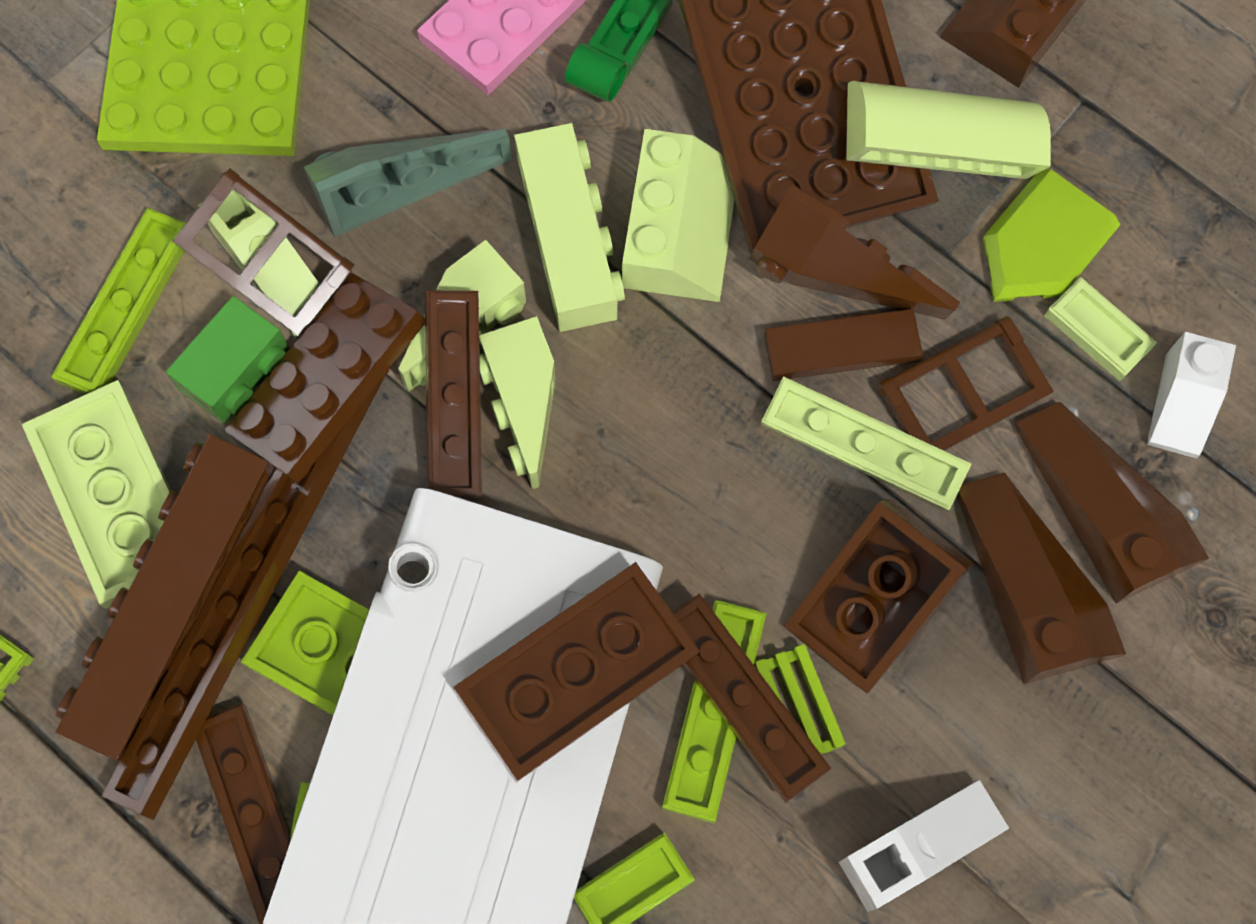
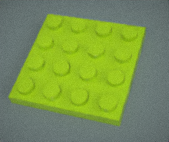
M117 0L97 142L101 149L295 156L311 0Z

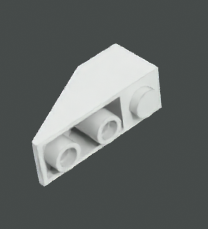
M978 780L844 858L839 864L865 909L869 912L878 909L1008 830L1009 827L981 781Z

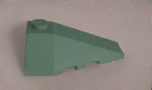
M504 128L348 147L339 152H327L320 155L313 163L304 166V170L319 206L334 236L337 237L511 161L512 156L509 135Z

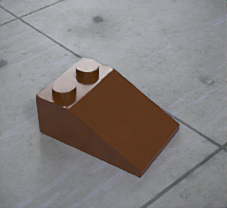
M892 499L879 501L784 627L868 694L941 607L975 563Z

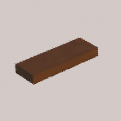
M914 309L765 328L764 332L772 381L782 380L783 376L788 379L919 362L923 357Z

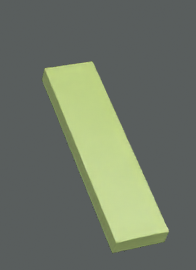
M784 376L761 421V424L946 512H949L971 467V463Z

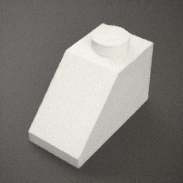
M1189 332L1183 333L1165 356L1147 445L1196 459L1200 456L1227 393L1236 345Z

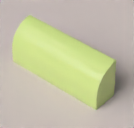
M851 81L848 83L846 160L1028 179L1051 166L1050 124L1045 109L1036 102Z

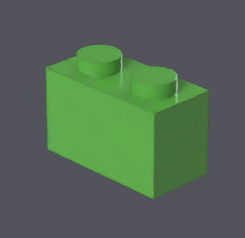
M232 296L165 373L178 391L225 424L232 414L237 415L253 395V390L265 376L268 377L286 355L289 347L280 329Z

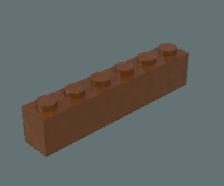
M210 433L204 444L197 442L193 446L183 467V470L189 474L180 492L172 490L159 512L158 519L164 521L155 540L146 539L136 555L133 567L139 571L129 590L122 587L109 608L108 617L114 620L104 639L96 637L84 656L82 666L88 670L78 689L73 686L70 687L58 706L56 717L62 720L55 733L113 760H121L274 469L270 462Z

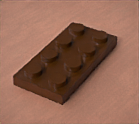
M351 273L224 431L260 458L270 462L273 467L298 484L425 325V318L418 310Z
M635 562L453 686V691L517 783L691 660L700 650L637 562Z

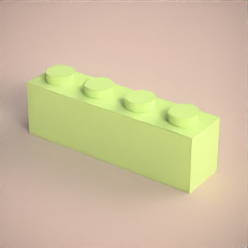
M572 123L514 135L517 161L559 332L617 320L618 301L625 300L624 288L619 271L610 272L607 257L613 256V246L608 227L599 228L595 213L602 212V205L597 184L587 183L584 170L591 169L586 141L576 140Z

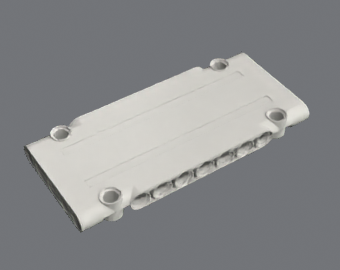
M417 488L414 491L395 550L389 559L388 571L380 593L376 592L263 924H566L629 704L516 783L454 693L453 686L635 562H637L657 590L663 566L655 560L445 493ZM416 561L424 565L428 575L423 581L412 584L403 581L397 571L404 563Z

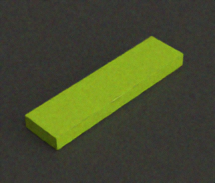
M147 207L51 377L56 383L84 395L112 383L185 250L173 242L185 226V222Z
M715 600L713 606L714 613L754 665L767 613ZM696 681L693 684L662 810L715 823L736 735Z

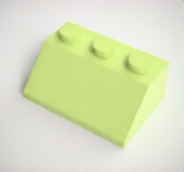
M644 129L622 262V283L624 289L720 302L735 199L722 154L694 135Z

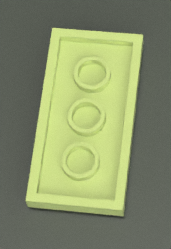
M119 380L22 424L97 600L105 609L111 606L115 596L122 587L128 590L131 587L139 571L133 567L136 555L146 539L155 540L164 521L158 519L159 512L165 499L171 492L125 388Z

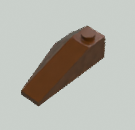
M1058 402L1015 422L1014 426L1116 604L1209 559L1183 513L1064 404Z
M1005 473L962 484L957 498L1023 683H1031L1126 655L1108 604Z

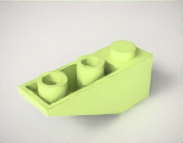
M234 190L231 191L207 222L211 232L242 271L277 227L275 221ZM286 237L251 281L259 291L294 317L319 286L316 278ZM290 330L293 336L298 339L299 336Z
M487 240L448 267L436 289L478 291L479 335L487 333L499 323L506 325L513 321L522 312L526 303L524 282ZM425 325L411 341L398 368L404 387L409 392L419 384L421 386L426 385Z
M536 316L479 335L482 354H480L481 380L484 385L493 382L499 398L491 401L496 421L500 430L510 428L516 444L507 447L517 477L527 474L532 489L538 488L540 485L556 381L554 360Z

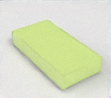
M1082 277L1044 315L1118 381H1121L1157 344L1152 337Z

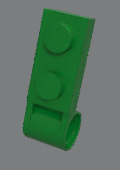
M615 0L588 44L580 43L573 52L566 68L565 82L605 102H612L672 6L673 0Z

